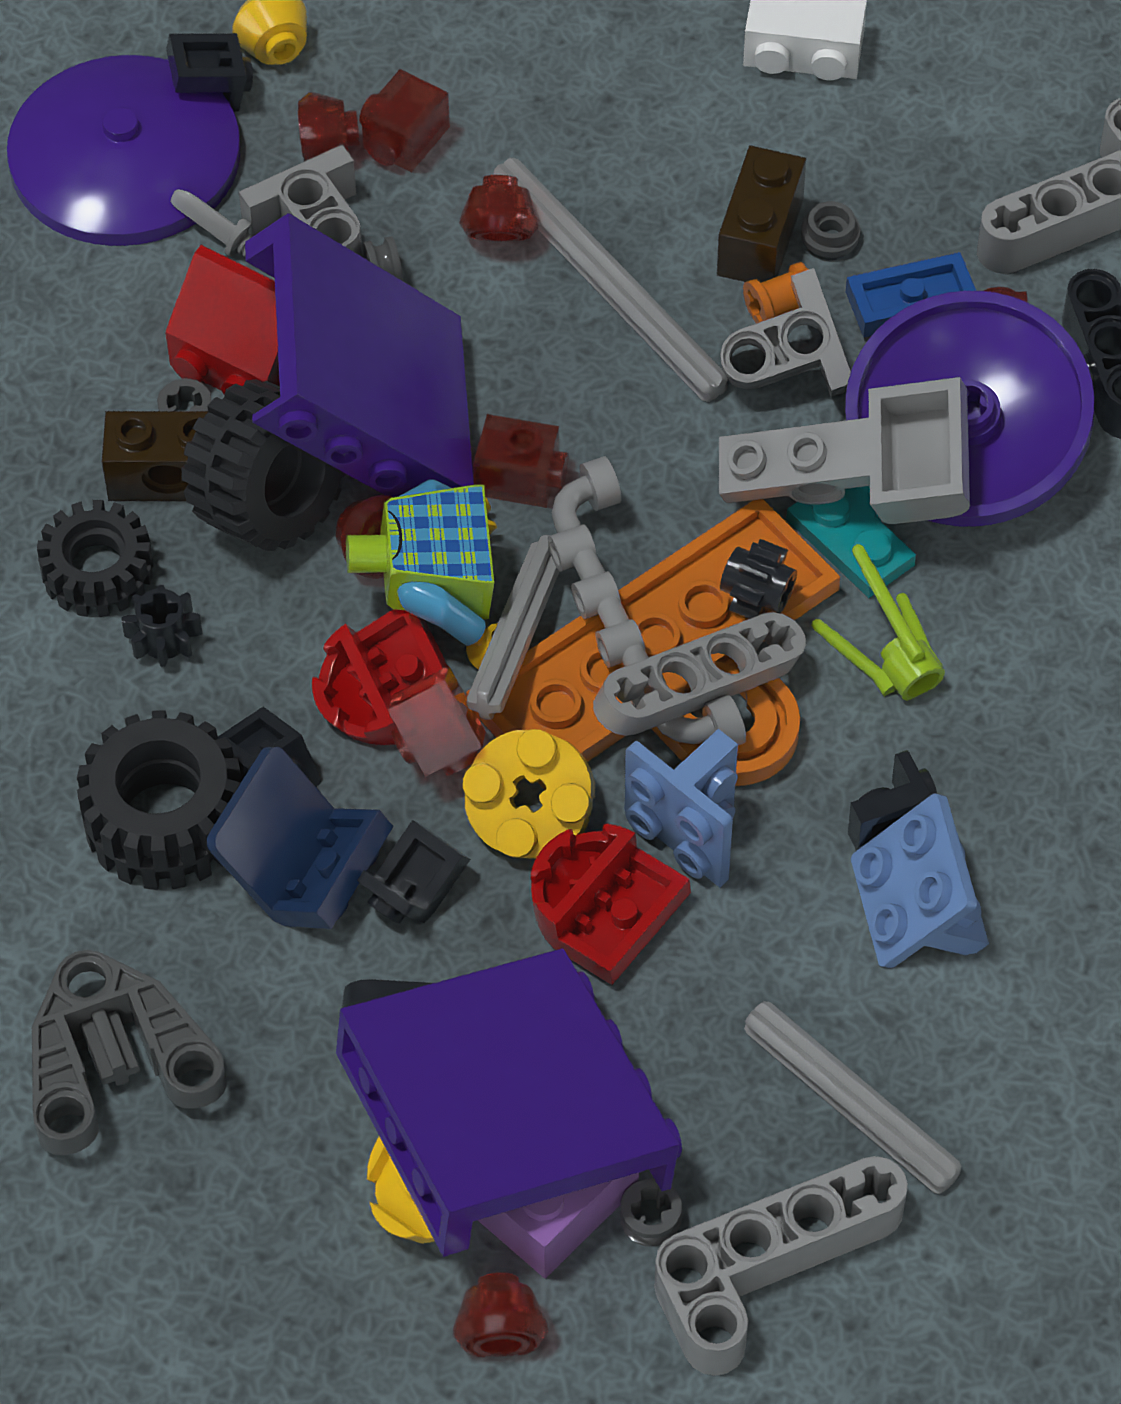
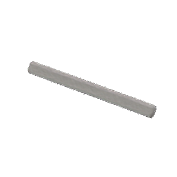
M508 158L503 164L495 168L493 172L494 182L501 192L701 400L710 402L727 390L728 378L715 361L519 159Z

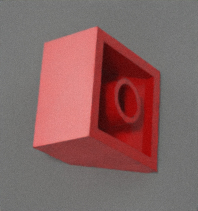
M200 245L193 255L165 331L170 365L182 379L188 378L199 382L203 381L221 390L224 395L227 388L234 384L243 387L246 380L257 379L263 383L266 380L280 386L275 281Z

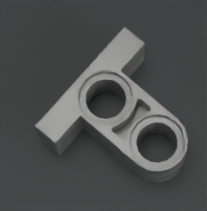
M343 145L239 191L241 217L251 223L249 234L256 235L287 213H290L362 256L360 223L355 213L345 201V199L356 195L354 160Z
M814 268L791 276V287L799 309L739 329L729 335L722 345L720 353L722 370L727 376L728 382L735 387L746 390L760 388L820 367L831 397L845 393L847 390L851 371ZM801 325H809L819 330L823 341L818 350L809 354H801L793 350L788 343V336L794 328ZM752 345L763 352L766 359L759 371L746 375L739 373L733 368L730 360L732 354L739 347Z

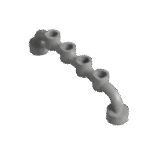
M603 456L580 464V478L565 485L555 497L551 514L557 533L548 536V546L557 569L561 572L575 567L581 581L571 585L573 598L581 617L587 619L599 615L605 629L596 632V642L605 665L610 668L621 663L624 666H628L649 657L645 651L644 641L636 622L633 619L629 620L621 604L614 578L609 571L605 572L597 557L595 544L589 529L585 524L581 525L576 514L579 506L586 501H589L595 511L621 503V491L617 476L608 458ZM644 690L639 698L629 701L635 708L645 695ZM730 695L704 703L702 718L691 719L681 716L657 726L662 734L676 742L688 744L703 743L717 729L725 733L738 745L746 742V732L741 714Z

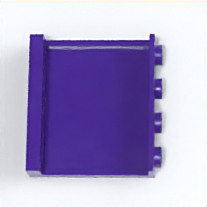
M287 213L245 241L246 262L275 278L280 398L253 414V423L389 498L399 497L427 480L432 479L451 488L474 485L461 316L290 213Z
M564 948L340 1008L336 1055L443 1257L468 1250L473 1222L646 1170L651 1172L661 1191L671 1189L676 1160L682 1153V1143L678 1129L670 1118H663L652 1099V1091L646 1074L640 1068L634 1069L623 1050L622 1038L617 1025L613 1020H606L595 1002L589 978L583 971L577 972Z

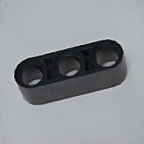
M1085 269L1077 272L1069 281L1062 316V326L1072 336L1082 354H1085L1089 359L1093 376L1094 412L1100 426L1112 437L1121 439V285L1116 277L1107 271Z

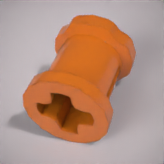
M802 262L790 265L788 273L770 280L759 282L757 279H752L744 283L743 295L745 304L756 323L799 309L791 287V276L809 270Z

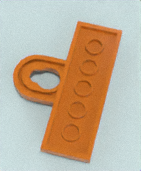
M757 499L751 501L618 591L621 604L629 620L633 619L636 622L644 641L645 651L648 657L748 620L746 617L729 611L734 597L720 590L723 571L736 547L750 551L753 542L758 544L759 540L763 539L788 549L783 564L797 570V579L791 597L780 614H784L794 621L839 591L840 575L764 499ZM580 615L528 650L504 710L500 713H495L493 719H481L478 712L472 711L496 738L515 730L541 729L571 743L588 762L625 737V735L615 734L606 729L597 720L593 711V701L607 676L615 670L625 667L623 663L610 668L605 665L595 636L597 631L605 629L599 615L583 619ZM720 653L711 654L713 663L720 670L730 674L739 673L738 665L732 658ZM671 672L662 673L670 689L679 693L691 692L688 682L682 676ZM780 678L739 693L747 701L746 708L751 712L755 722L753 727L746 732V742L738 745L736 766L738 779L735 786L751 785L769 779L788 764L796 750L800 728L799 708L794 695ZM470 690L466 692V701ZM691 713L683 715L685 718L696 719ZM657 726L651 728L682 762L702 744L676 742L662 734ZM542 780L538 781L540 786L544 790H546L545 784L542 782Z

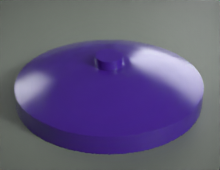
M118 55L93 59L65 69L39 86L22 104L11 125L7 142V159L12 183L18 197L30 213L40 222L62 235L82 242L107 246H128L154 242L173 236L196 224V222L173 206L170 200L174 191H188L213 209L216 208L234 182L238 172L241 152L237 120L230 103L222 92L175 93L169 61L143 55Z
M957 291L918 301L892 316L876 330L860 351L848 379L845 399L846 421L869 418L868 389L960 377L967 388L970 507L965 513L958 516L927 521L962 527L985 526L1009 521L1038 508L1051 499L1070 480L1081 464L1091 439L1094 423V391L1089 367L1081 350L1069 333L1054 318L1030 303L1012 296L987 291Z

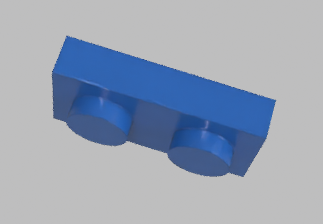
M961 252L847 277L845 292L864 338L872 336L888 319L918 301L948 292L976 291Z

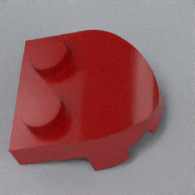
M392 609L358 632H355L345 623L324 644L323 649L327 656L322 664L319 678H312L313 697L317 708L324 718L347 736L368 744L395 745L413 741L467 707L463 695L426 621L406 610Z
M604 824L602 831L574 835L573 830L568 829L560 833L542 848L531 870L533 909L538 927L544 938L555 950L564 948L572 961L611 985L614 984L691 894L689 878L639 849L635 832L613 824Z

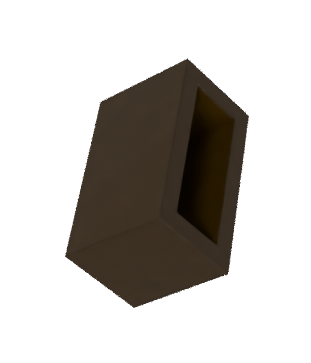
M749 145L719 232L717 276L742 282L752 279L764 282L778 277L803 202L806 171L805 157Z

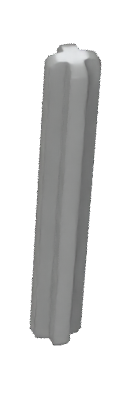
M542 535L539 542H534L530 545L467 696L466 702L469 710L478 712L481 719L491 720L495 713H500L504 710L560 572L549 550L548 536L550 535Z
M764 1001L751 1011L745 1020L746 1025L744 1029L759 1045L932 1192L942 1194L954 1184L960 1175L962 1166L960 1161L774 1004Z

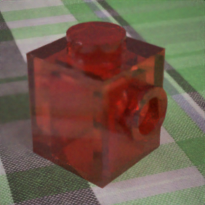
M399 69L379 94L374 93L368 97L361 109L359 123L362 125L363 149L367 150L369 155L382 165L391 166L395 164L412 173L450 128L448 92Z
M487 414L473 463L474 485H484L486 498L547 508L552 487L563 488L568 469L569 453L559 451V426Z
M449 666L393 694L388 708L397 728L391 730L400 754L408 764L417 761L425 777L440 769L444 771L445 775L454 774L471 765L478 754L477 750L483 748L486 731L475 711L469 710L466 702L467 697Z

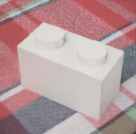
M750 0L745 29L743 66L757 67L759 70L770 74L791 71L814 74L823 80H837L841 77L857 79L865 28L867 0Z

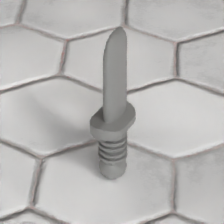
M184 190L174 191L170 200L174 207L226 244L224 253L232 257L238 252L246 258L245 241L254 236L252 233L249 234L251 226L249 221L241 219L235 225L190 192Z

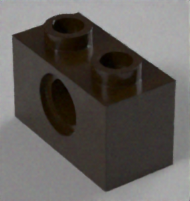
M106 411L102 467L108 501H186L184 490L188 483L182 481V467L187 464L188 456L184 455L187 441L192 442L196 432L193 429L199 417L204 418L208 411Z

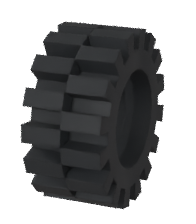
M93 500V510L84 511L82 501L71 504L73 512L71 517H68L61 509L53 515L55 527L46 523L41 531L43 541L38 540L37 544L42 580L45 583L46 592L50 598L57 597L59 607L66 611L75 604L77 615L88 617L90 607H97L99 617L110 616L108 609L110 604L116 603L120 612L130 607L128 596L135 594L142 596L145 594L143 583L150 585L153 577L152 567L154 565L149 534L146 526H141L140 517L133 511L126 516L124 505L116 502L113 503L110 511H105L104 500ZM106 545L113 548L120 555L119 560L114 565L101 571H81L72 565L76 554L89 546Z

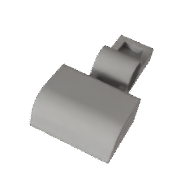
M960 377L868 389L869 418L719 437V495L726 503L789 496L800 503L827 504L840 500L845 495V489L870 486V505L881 521L887 524L926 521L961 515L970 507L967 388Z

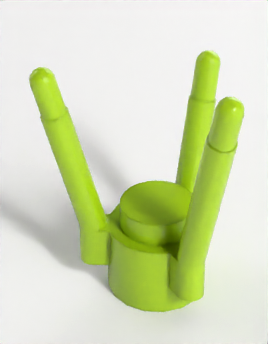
M857 544L852 548L853 555L898 636L889 642L881 652V657L884 660L882 669L822 620L814 619L811 627L837 651L869 676L883 696L897 690L903 700H911L935 688L942 681L945 675L943 664L932 650L908 596L905 593L897 595L898 608L865 548Z

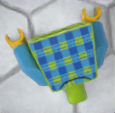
M427 480L399 497L390 498L384 502L381 535H347V572H383L386 604L392 609L406 610L445 630L466 645L469 661L474 667L479 669L498 624H491L485 629V621L483 620L489 619L494 589L489 536L497 528V524L495 521L488 520L487 514L491 511V505L488 499L485 498L484 485L451 488L437 480Z

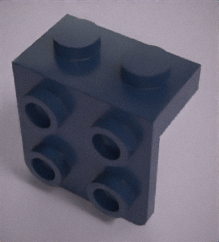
M265 747L209 832L207 847L274 922L287 927L332 929L335 922L346 911L348 901L359 884L357 879L364 869L368 870L377 860L379 850L394 826L380 810L335 809L282 748Z

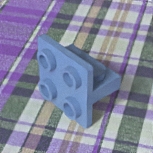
M717 729L673 770L640 742L635 741L626 749L624 811L629 824L645 839L652 840L657 837L673 850L677 863L687 874L696 879L706 876L720 888L729 880L732 822L735 814L734 795L735 784L738 779L736 774L738 744L721 730Z
M935 793L930 795L852 854L851 863L880 966L893 968L923 946L968 955L977 953L989 945L981 917V907L975 896L965 861V850L959 840L946 796Z

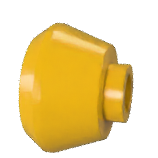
M247 0L235 17L232 33H237L240 47L260 62L268 65L289 63L298 56L307 41L306 7L302 0Z

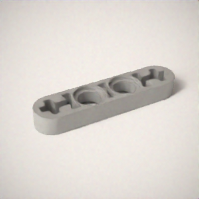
M770 612L758 615L615 670L607 676L593 701V711L597 720L613 733L625 736L638 734L704 708V703L725 695L734 696L784 676L791 671L805 649L806 638L804 632L793 619L784 614ZM763 640H765L770 646L763 648L757 656L756 651ZM720 653L732 658L738 665L739 673L730 674L720 670L713 663L711 654ZM671 672L682 676L688 682L691 692L679 693L670 689L664 683L662 673ZM644 690L645 695L635 708L629 701L639 698Z

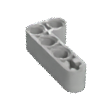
M1121 98L1112 102L1106 110L1100 143V155L1102 158L994 200L985 207L981 216L977 257L986 269L1003 274L1017 272L1121 229Z
M873 1156L863 1158L674 1234L666 1239L657 1251L654 1288L661 1308L691 1366L703 1374L714 1376L729 1373L738 1367L744 1358L748 1318L739 1298L740 1296L885 1238L896 1231L902 1222L908 1186L905 1173L899 1165L884 1157ZM871 1192L872 1194L863 1197V1194ZM887 1198L886 1202L878 1203V1200ZM851 1213V1217L847 1218L846 1215ZM813 1217L822 1220L828 1227L822 1231L812 1232L799 1227L796 1222L802 1218ZM750 1242L761 1246L766 1252L760 1256L750 1258L738 1254L733 1248L738 1244ZM680 1268H691L699 1272L703 1277L696 1282L687 1284L673 1279L670 1273ZM720 1327L728 1331L732 1338L726 1342L715 1344L702 1339L698 1333L705 1328Z

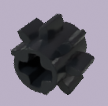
M760 539L758 544L753 542L750 551L741 547L734 549L727 561L720 582V590L734 597L729 611L751 619L767 613V610L775 613H781L784 610L797 579V570L783 564L788 549Z
M159 585L158 589L150 590L142 596L133 595L132 600L136 615L123 616L121 621L124 637L132 639L134 657L139 659L148 654L158 659L161 667H165L168 659L174 658L180 653L186 657L192 656L189 637L202 635L203 630L200 614L193 612L191 595L187 592L178 596L175 592L165 589L164 585Z

